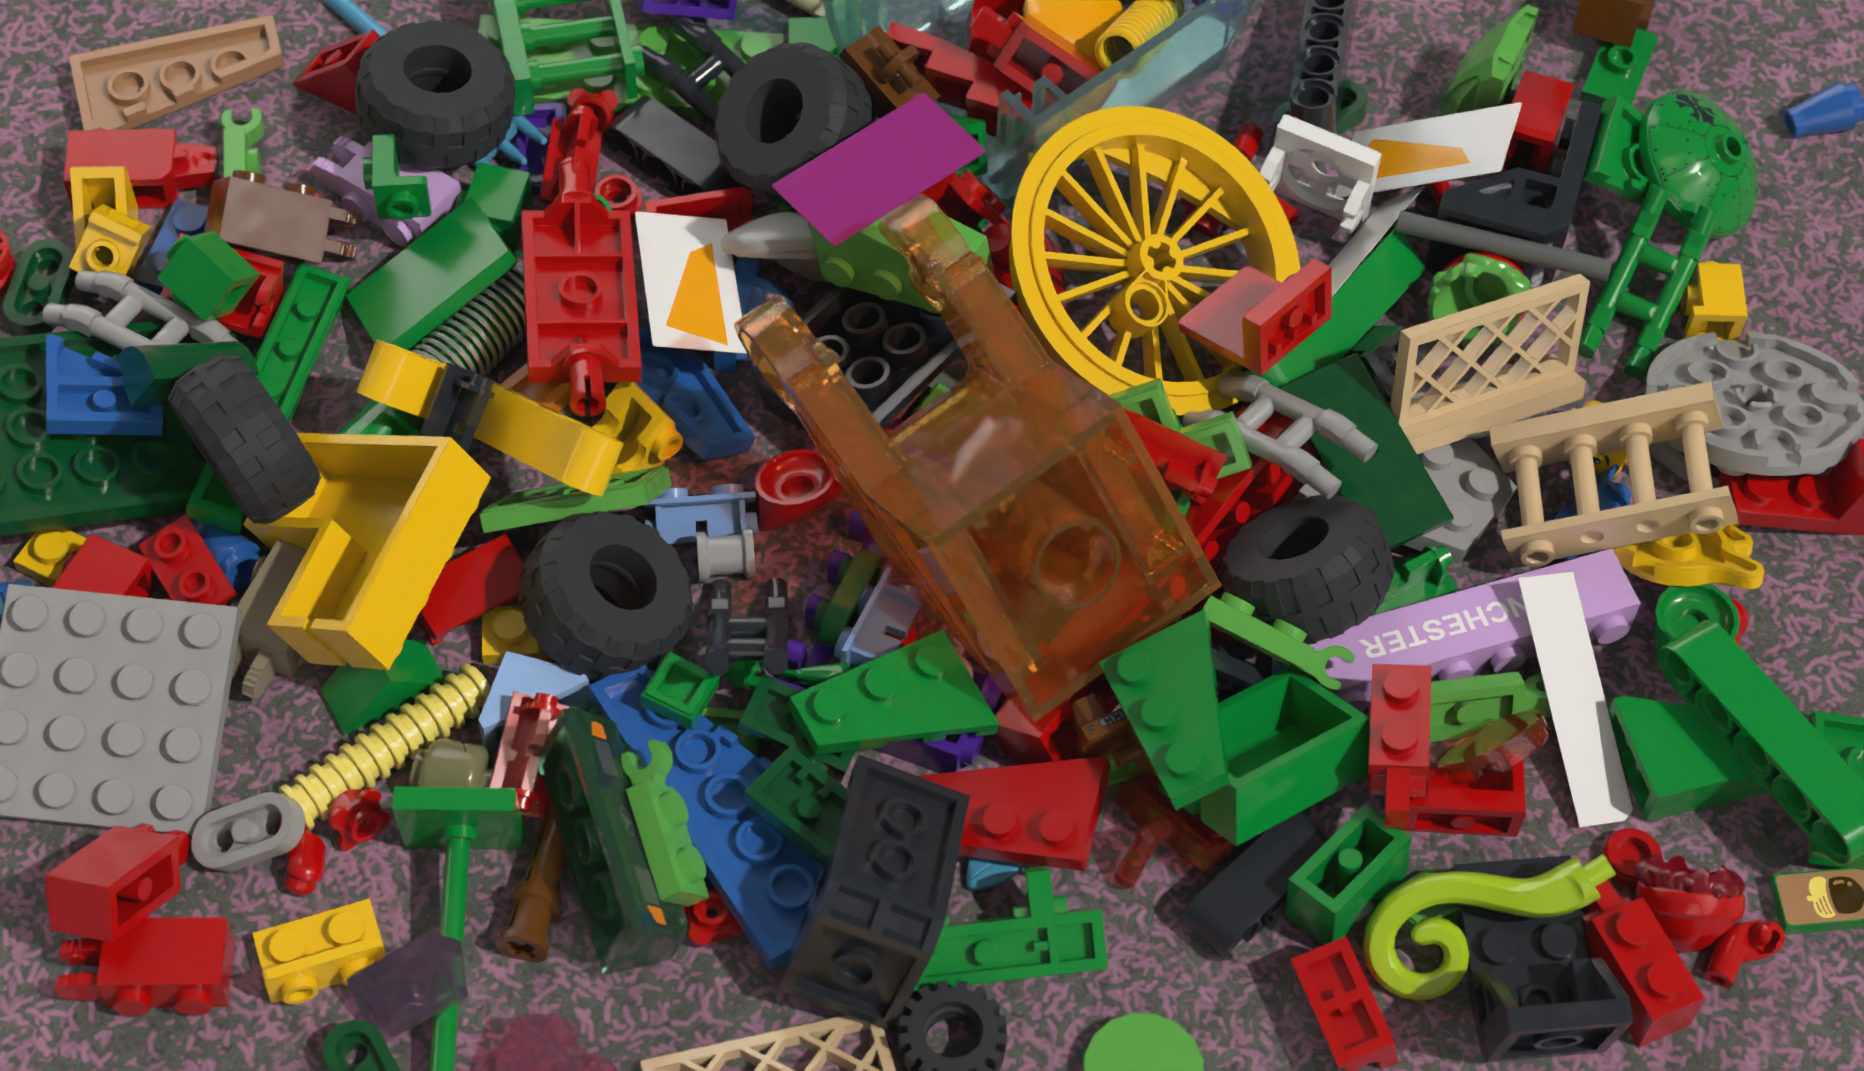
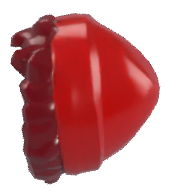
M1655 854L1648 862L1645 858L1639 861L1636 866V877L1638 879L1636 886L1637 899L1644 898L1676 950L1682 952L1702 950L1723 935L1744 916L1745 896L1743 892L1745 891V883L1737 873L1727 869L1724 865H1721L1717 871L1710 873L1708 868L1689 869L1685 858L1681 855H1675L1665 863L1662 855Z

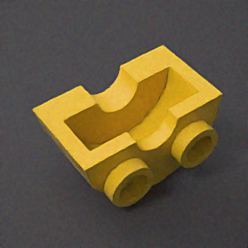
M636 382L617 383L606 398L603 417L592 427L624 443L612 475L662 466L665 460L670 459L680 450L684 441L683 436L676 430L675 422Z

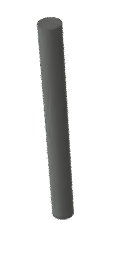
M1404 211L1400 212L1396 232L1573 274H1581L1603 281L1608 280L1613 261Z

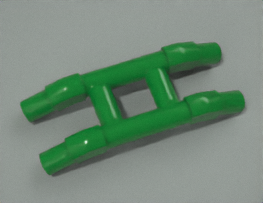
M1653 183L1650 184L1608 280L1585 323L1584 329L1581 332L1578 349L1579 355L1589 359L1592 358L1600 342L1603 340L1616 311L1646 323L1623 368L1626 375L1638 380L1644 377L1662 342L1720 214L1719 210L1705 204H1700L1677 257L1647 245L1671 192ZM1638 264L1668 276L1655 304L1625 292Z

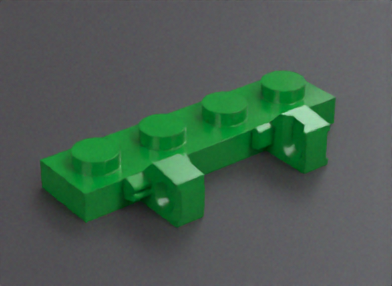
M1046 866L1022 868L1027 881V892L1024 894L1026 905L1012 907L1013 916L949 923V917L946 914L945 923L933 956L913 991H918L926 985L929 989H936V982L947 980L948 987H955L957 980L967 981L968 985L1108 969L1102 909L1096 906L1068 910L1066 896L1053 897L1050 869H1047Z

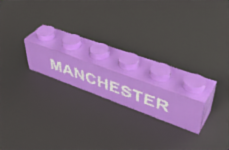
M1611 548L1369 616L1368 619L1358 626L1355 625L1344 631V634L1332 639L1327 638L1318 641L1316 644L1309 646L1317 651L1334 645L1343 646L1355 655V659L1351 664L1343 662L1336 657L1330 658L1326 662L1325 671L1330 678L1342 683L1339 690L1328 691L1360 712H1363L1371 704L1372 664L1432 666L1431 682L1473 677L1474 674L1494 669L1498 674L1508 673L1520 667L1526 659L1536 657L1537 653L1518 578L1573 572L1590 641L1597 639L1600 644H1609L1624 637L1631 629L1641 603L1616 554ZM1300 671V673L1316 682L1314 678Z

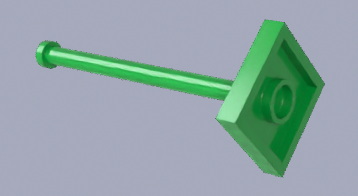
M394 786L392 810L405 848L446 849L429 1071H454L470 849L524 850L525 826L515 788Z

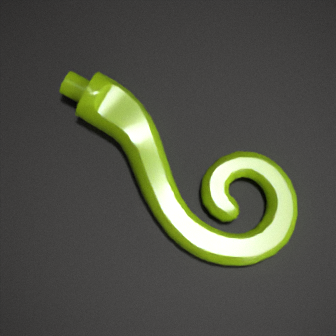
M1604 854L1583 866L1575 856L1548 872L1528 879L1456 871L1431 873L1414 878L1391 891L1371 914L1365 928L1363 944L1366 967L1373 978L1384 989L1400 998L1428 1000L1442 996L1453 989L1467 971L1470 953L1466 937L1461 929L1451 921L1440 917L1425 918L1416 923L1411 930L1413 942L1419 945L1437 944L1442 948L1444 955L1443 962L1437 969L1428 973H1417L1409 970L1401 963L1395 950L1396 934L1408 918L1427 907L1449 903L1476 906L1530 918L1559 916L1583 908L1601 898L1596 886L1615 876L1616 873Z

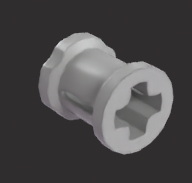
M752 528L743 529L741 535L707 537L705 532H696L699 582H707L710 576L741 573H744L747 579L756 578Z

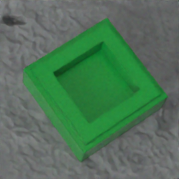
M668 652L642 692L640 706L692 730L718 689L720 676L711 675L706 672L705 668Z

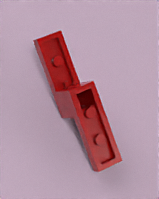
M1858 439L1849 449L1847 458L1837 463L1828 475L1767 476L1746 473L1741 476H1732L1721 472L1718 476L1720 487L1728 486L1737 512L1738 522L1741 525L1864 535V439Z

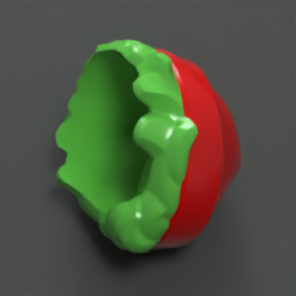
M1480 251L1463 254L1450 261L1442 271L1434 275L1433 286L1430 289L1427 300L1429 321L1530 290V280L1525 276L1519 264L1513 259ZM1525 311L1516 314L1502 330V333L1508 336L1520 322ZM1484 325L1472 328L1460 341V344L1466 348ZM1497 336L1492 344L1499 345L1502 343V340Z

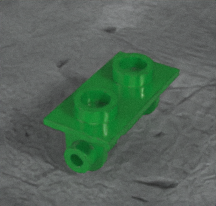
M1430 544L1424 547L1422 551L1418 550L1394 562V578L1391 581L1389 591L1385 595L1384 602L1368 617L1457 591L1458 586L1447 573V567L1453 563L1449 550L1444 545L1435 547Z

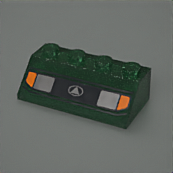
M570 707L562 709L538 755L541 758L538 768L602 973L607 975L672 959L685 940L687 921L681 905L660 901L626 792V789L633 785L629 776L623 770L621 758L623 753L627 751L632 752V749L627 742L622 743L615 722L579 708Z

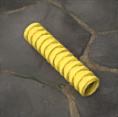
M468 663L459 666L458 675L453 673L447 674L444 677L443 685L434 683L429 687L430 694L419 693L414 698L415 704L404 703L400 706V714L389 713L385 716V724L382 726L379 723L370 726L369 735L358 734L355 736L354 745L343 744L340 746L339 755L328 754L324 757L325 764L323 766L318 764L309 767L310 774L305 777L303 774L294 777L295 784L289 787L284 784L279 787V794L291 797L301 805L305 814V828L312 830L315 828L314 821L319 818L321 821L328 819L329 809L339 795L351 789L374 788L376 778L387 779L390 777L391 768L394 767L400 770L405 766V759L407 757L415 759L419 749L422 747L428 749L430 744L435 741V738L449 737L450 728L460 729L465 726L466 717L470 719L478 717L480 714L479 708L484 707L491 690L489 683L482 673Z

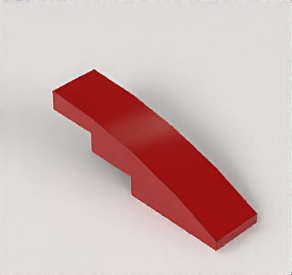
M892 22L886 34L901 51L910 45H914L920 52V55L912 64L940 94L936 102L967 110L968 118L985 121L986 135L1039 150L1055 132L1069 123V118L1003 74L990 61L942 38L896 22Z

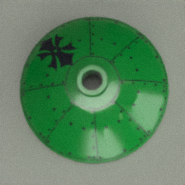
M1674 90L1652 101L1645 110L1641 120L1639 148L1642 164L1649 183L1657 184L1671 191L1664 206L1666 211L1680 225L1689 230L1700 204H1705L1719 210V217L1709 239H1723L1742 230L1750 221L1755 210L1758 195V174L1753 153L1739 126L1717 103L1692 91Z

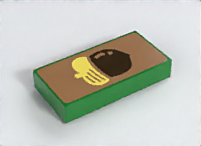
M1839 868L1772 874L1768 883L1779 925L1785 935L1864 928V870Z

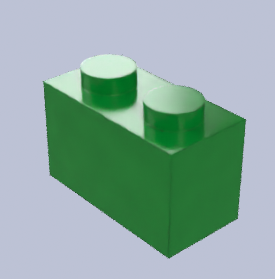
M1364 804L1289 878L1285 917L1323 945L1347 936L1378 905L1385 894L1392 890L1407 875L1412 837L1401 829L1385 828V818Z

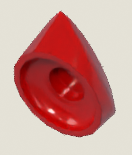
M797 449L777 454L763 463L755 474L754 483L759 528L761 531H770L788 526L811 516L833 502L845 490V487L831 458L819 451Z

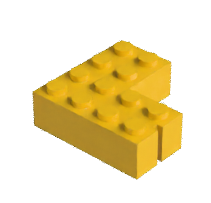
M296 433L320 472L321 479L314 492L315 495L273 523H253L247 517L243 524L270 550L277 539L308 549L266 625L309 663L345 666L348 662L352 667L389 670L395 658L400 654L403 643L417 616L426 605L429 594L443 567L452 556L454 547L470 516L477 509L479 500L491 477L451 437Z

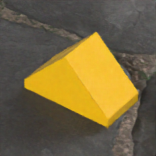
M126 166L70 168L76 250L89 223L88 219L92 211L101 204H105L132 218H138V206ZM105 246L97 247V259L108 264L112 263V251Z

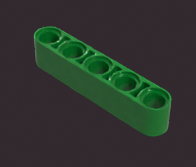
M1394 223L1332 296V318L1262 376L1244 366H1241L1239 369L1240 375H1256L1268 380L1270 385L1279 388L1341 360L1425 270V266L1405 235L1396 232L1397 224Z
M1703 620L1662 646L1657 651V661L1667 681L1830 861L1839 866H1847L1864 854V781L1718 623L1712 620Z

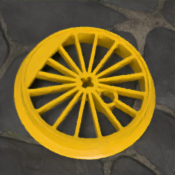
M1143 106L1110 107L1085 114L1069 122L1055 132L1036 152L1021 179L1014 202L1009 246L1011 280L1013 289L1017 293V302L1022 315L1045 353L1075 382L1106 400L1110 394L1161 378L1172 409L1174 408L1178 416H1184L1188 411L1220 410L1239 402L1238 398L1223 397L1219 393L1218 384L1224 376H1239V369L1242 366L1203 345L1223 366V371L1219 375L1205 379L1185 334L1179 331L1178 319L1194 308L1190 303L1196 306L1211 294L1188 281L1224 284L1239 271L1185 266L1183 261L1236 242H1241L1245 248L1250 267L1281 283L1288 276L1296 274L1300 270V262L1294 236L1286 215L1270 186L1252 163L1232 144L1211 129L1185 116L1162 109ZM1079 159L1086 160L1111 218L1066 171V168L1071 163ZM1107 161L1129 170L1132 216ZM1147 179L1163 187L1151 228ZM1055 187L1100 235L1047 208ZM1176 195L1196 205L1197 208L1168 237L1164 235ZM1205 212L1236 231L1182 251L1177 245V242ZM1044 227L1101 257L1046 252L1044 246ZM1048 267L1111 273L1114 275L1057 294ZM1122 284V287L1079 331L1062 304ZM1139 305L1140 318L1133 313L1131 306ZM1107 316L1112 327L1117 331L1109 358L1087 339ZM1158 325L1161 326L1185 382L1163 381ZM1142 337L1145 376L1122 366L1130 338Z

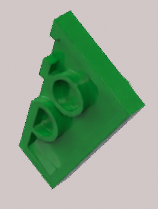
M1617 94L1603 102L1583 180L1642 205L1650 187L1639 148V130L1643 114ZM1663 208L1661 214H1664V215H1666V216H1668V217L1673 218V217L1666 211V209Z
M1205 610L1099 662L1112 691L1175 810L1230 784L1222 720L1218 708L1215 666L1211 654L1209 620Z
M943 629L790 697L788 703L791 714L815 755L885 747L887 742L922 738L923 742L945 740L946 735L975 732L976 736L992 735L997 733L1000 725Z

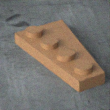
M273 15L68 56L83 130H130L285 66Z

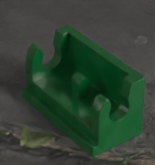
M763 674L742 715L736 734L747 738L749 733H752L784 749L792 745L806 757L811 755L821 760L829 770L833 771L832 777L842 782L857 750L815 755L788 708L790 697L801 691Z

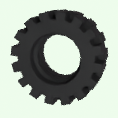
M947 980L936 982V990L931 991L927 985L918 990L917 999L910 998L906 1003L904 1014L900 1015L897 1046L903 1070L1000 1071L1007 1046V1023L1005 1015H1000L999 1003L995 998L988 1001L986 999L987 991L978 985L973 992L967 990L968 982L957 980L956 988H949ZM945 1019H957L967 1023L974 1029L978 1043L976 1048L962 1057H945L935 1053L929 1047L926 1041L929 1029L937 1022Z

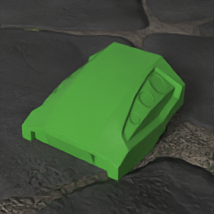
M1530 5L1524 6L1489 30L1473 44L1463 57L1440 103L1444 116L1505 105L1507 95L1510 96L1520 76L1525 57L1522 56L1530 44L1539 11L1538 8Z

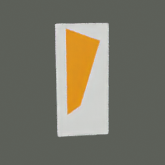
M1522 103L1355 131L1352 141L1382 153L1373 192L1496 173L1502 170ZM1338 185L1334 196L1339 198L1349 197L1353 189Z
M635 212L653 346L747 353L732 254L724 253L721 248V240L728 234L726 220Z

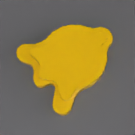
M1739 524L1724 526L1720 530L1708 534L1693 532L1612 548L1623 568L1642 579L1658 584L1689 587L1716 583L1744 589H1756L1762 585L1765 570L1763 565L1749 558L1752 554L1754 541L1750 535L1738 529Z

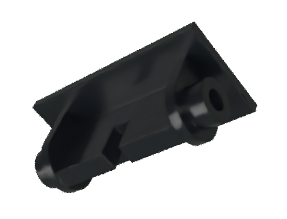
M447 362L418 436L451 437L468 453L489 398H494L495 393L491 392L495 380Z

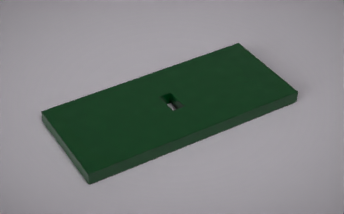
M1357 353L1279 387V389L1324 410L1331 409L1345 416L1357 425L1356 429L1378 444L1375 454L1367 462H1363L1344 447L1340 448L1331 440L1319 435L1318 431L1307 440L1320 465L1342 481L1337 491L1338 496L1346 497L1352 502L1355 501L1374 513L1386 536L1390 550L1453 521V514Z

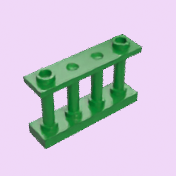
M490 0L501 53L509 61L511 71L515 77L514 116L535 113L533 92L542 91V85L614 74H622L627 99L638 98L636 76L645 75L643 54L640 44L631 45L621 0H604L608 16L530 27L529 22H519L518 17L526 16V10L593 0ZM613 36L616 53L539 65L537 59L528 61L526 55L534 53V47Z

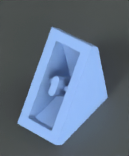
M506 651L478 719L483 746L487 748L489 753L498 750L513 691L535 697L537 692L558 697L559 704L569 706L567 715L569 717L590 707L588 677L584 674L582 676L576 675L559 664Z

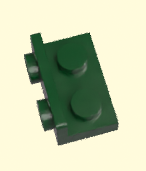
M790 745L744 791L743 803L822 866H825L833 849L847 788L832 777L830 770L821 760L811 755L806 757Z

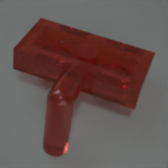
M1155 770L1148 773L1141 772L1124 782L1114 799V802L1130 813L1132 819L1142 826L1114 874L1115 881L1124 888L1135 887L1157 845L1164 841L1175 849L1181 859L1197 866L1203 872L1232 854L1236 848L1233 843L1201 821V813L1192 815L1184 808L1175 810L1170 799L1159 791V779Z

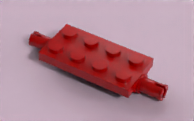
M572 157L562 160L556 169L559 194L556 196L555 201L543 211L522 210L521 214L528 383H570V409L575 414L585 417L584 399L588 398L591 417L600 414L606 407L604 382H641L642 365L630 211H608L599 203L596 196L591 192L590 164L587 160L577 157V173H573Z

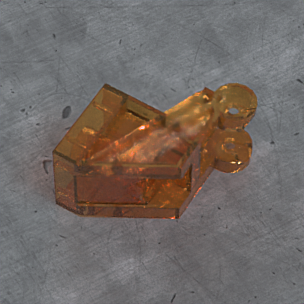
M918 194L879 222L878 228L890 245L903 253L910 266L908 281L920 296L941 314L966 357L968 371L965 377L955 386L885 434L854 387L838 367L837 363L841 361L839 355L831 348H827L822 341L812 334L799 315L782 297L778 295L772 296L736 321L734 329L758 371L779 398L798 416L874 542L908 582L918 589L925 602L986 674H989L1003 694L1036 722L1102 674L1100 661L1158 633L1221 587L1222 584L1123 406L1051 360L1004 289L988 269L982 257L970 250L960 232L934 201L926 195Z

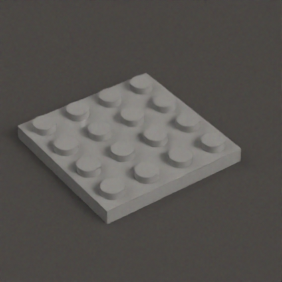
M8 584L0 628V818L111 829L115 825L133 828L137 827V824L144 823L153 825L155 827L154 831L159 834H168L169 831L175 829L188 832V836L192 838L198 821L211 810L242 611L238 607Z

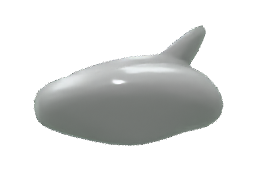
M778 212L766 215L736 228L726 234L721 240V248L724 253L734 254L736 257L773 259L783 267L806 279L815 282L831 283L823 280L808 221L800 213Z

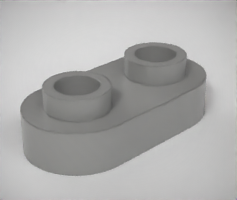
M275 792L261 793L205 814L198 821L191 840L193 854L201 865L222 872H232L282 855L292 850L302 838L305 829V814L301 805L295 799ZM282 818L281 827H280L279 831L277 832V831H276L277 823H278V821ZM232 836L233 844L228 851H226V842Z

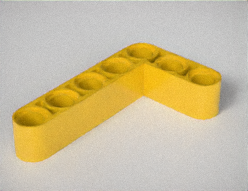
M377 339L356 392L385 405L425 418L446 364ZM494 382L491 392L495 393L494 398H489L473 437L564 484L592 495L603 497L624 443L517 391Z

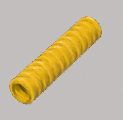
M1136 0L1098 37L1095 44V57L1098 64L1106 72L1113 75H1124L1132 72L1168 34L1170 26L1183 16L1185 1Z

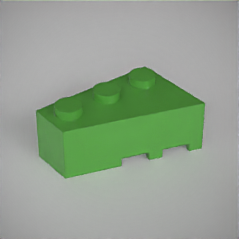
M903 204L837 246H833L808 222L823 280L839 287H849L877 295L885 300H895L926 309L932 313H941L964 320L995 276L987 236L928 206H925L919 212Z

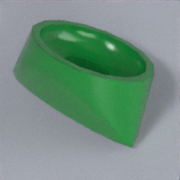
M1711 584L1689 587L1669 586L1659 596L1654 614L1653 633L1656 653L1662 646L1703 620H1712L1718 623L1735 639L1740 621L1737 608L1730 597Z

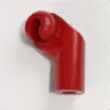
M281 818V819L278 821V823H277V826H276V831H277V832L279 831V829H280V827H281L282 818ZM307 828L304 829L299 843L287 852L286 869L288 873L284 879L287 889L301 896L313 893L316 889L317 881L323 879L325 872L326 847L324 842Z

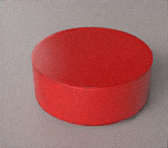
M1624 828L1612 833L1608 837L1601 855L1604 854L1616 873L1610 879L1622 886L1636 887L1638 882L1636 866L1638 862L1645 858L1648 862L1653 855H1662V851L1657 841L1648 833L1635 828Z

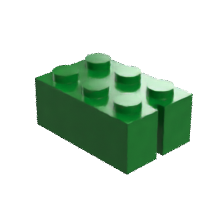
M1290 666L1218 703L1230 784L1182 808L1192 815L1201 813V821L1235 846H1238L1369 775L1370 717ZM1159 780V791L1168 797Z

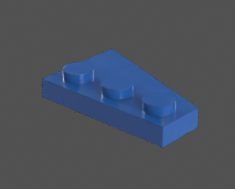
M650 325L639 327L642 369L641 382L636 383L675 422L676 430L683 436V443L704 461L748 453L756 437L707 365L694 357H688L679 353L675 348L653 346Z

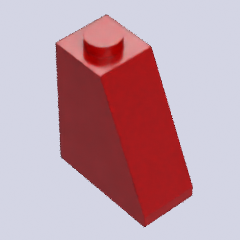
M1525 70L1511 103L1521 102L1522 105L1502 170L1490 173L1489 176L1517 167L1546 174L1575 84L1556 79L1552 76Z

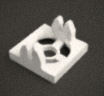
M1284 114L1277 126L1274 146L1265 159L1260 174L1274 193L1342 220L1339 230L1351 234L1356 227H1362L1369 214L1382 153ZM1310 149V150H1314V151L1311 152L1310 154H1307V153L1302 152V151H1300V150ZM1313 162H1326L1336 170L1337 176L1325 175L1315 167ZM1287 163L1304 169L1313 180V187L1295 180L1288 169ZM1343 185L1353 190L1349 198L1344 200L1330 194V187Z

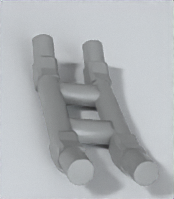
M81 270L75 279V285L79 291L99 294L100 297L111 298L118 302L105 317L102 316L101 312L89 306L79 304L62 305L49 303L43 310V319L46 324L66 327L67 330L77 331L88 337L94 336L121 350L129 346L178 344L188 333L191 334V338L201 343L237 341L229 334L230 331L217 320L204 322L194 312L188 311L177 303L134 283L132 278L112 271L94 272ZM141 310L166 322L165 326L151 340L126 328Z
M1250 374L1224 376L1219 381L1218 390L1223 397L1238 398L1240 401L1252 403L1236 419L1248 452L1282 467L1284 472L1294 476L1304 485L1308 484L1326 499H1330L1335 495L1342 481L1323 468L1316 458L1300 449V447L1316 431L1319 432V435L1331 440L1340 448L1344 447L1363 462H1367L1378 447V444L1356 429L1357 425L1345 416L1331 409L1324 410L1270 385L1268 380ZM1210 409L1203 410L1202 412L1188 411L1183 416L1182 424L1183 427L1226 413ZM1275 411L1295 420L1276 440L1256 431Z

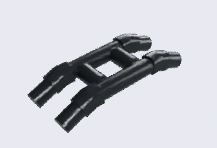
M677 15L671 23L672 32L688 41L689 45L702 53L706 59L686 74L685 70L674 60L644 45L641 46L644 67L669 90L675 91L715 128V120L718 117V103L703 88L723 71L732 78L735 72L740 71L746 63L722 42V38L713 30L700 22H694L686 16ZM798 114L788 126L787 134L793 131L800 120Z
M772 578L767 581L765 616L732 617L731 584L724 579L714 580L710 584L708 638L704 658L706 672L714 676L724 675L730 669V662L764 661V669L771 674H781L788 669V584L784 579Z

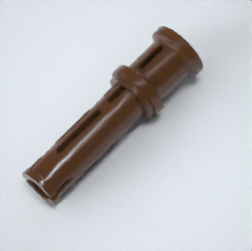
M559 786L552 788L549 792L544 817L538 830L526 875L523 881L517 883L511 890L509 902L512 906L506 929L498 932L495 942L497 950L509 958L534 963L543 962L547 958L550 947L546 942V937L552 918L559 916L563 904L562 897L558 892L561 877L569 857L579 818L586 803L585 796L582 794L577 795L576 801L573 803L577 794L575 789Z

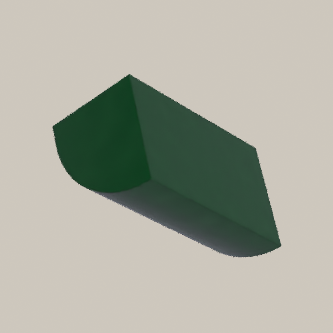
M239 341L129 346L118 355L130 407L170 405L168 398L175 385L174 382L217 354L238 355L253 371L255 376L259 374L258 367L249 349Z

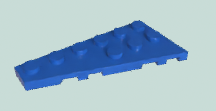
M642 665L639 670L609 675L589 685L588 698L624 752L629 751L639 754L644 768L650 764L652 758L648 741L656 739L665 742L669 746L673 756V763L666 777V785L674 787L687 806L689 820L686 825L693 846L699 851L704 860L706 876L767 968L771 970L786 962L813 889L824 866L743 803L744 791L772 762L765 756L759 759L738 743V736L723 724L717 727L703 715L700 716L693 729L690 730L640 706L641 694L655 674L645 665Z

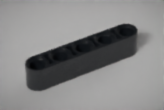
M1306 0L1290 89V116L1337 135L1358 0Z

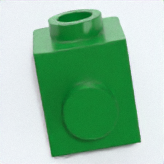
M394 134L372 135V157L363 158V179L365 190L373 189L378 219L394 218L407 220L413 217L430 216L431 199L427 177L423 175L400 176Z

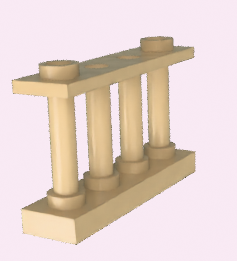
M1711 381L1489 427L1491 446L1504 473L1516 471L1522 526L1501 530L1502 540L1514 567L1523 565L1532 567L1543 566L1554 559L1693 532L1708 534L1716 532L1724 526L1739 524L1728 486L1713 488L1705 434L1710 431L1723 429V422ZM1682 438L1690 493L1656 500L1649 445L1651 443ZM1626 449L1634 504L1600 511L1593 457L1597 454ZM1570 460L1577 516L1544 522L1538 468L1543 465Z

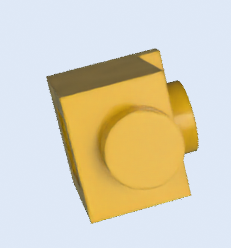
M101 204L92 211L88 219L89 223L69 268L77 272L81 270L94 272L112 271L130 277L152 226L105 204ZM98 246H105L112 251V263L108 264L97 259L96 249Z
M1714 261L1698 263L1691 276V284L1687 285L1681 298L1683 316H1689L1683 332V339L1715 332L1717 340H1738L1748 317L1741 264H1721Z

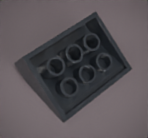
M992 280L966 318L962 320L941 313H932L926 309L895 300H885L877 295L849 287L835 286L751 364L764 409L802 430L874 437L1017 301V293Z

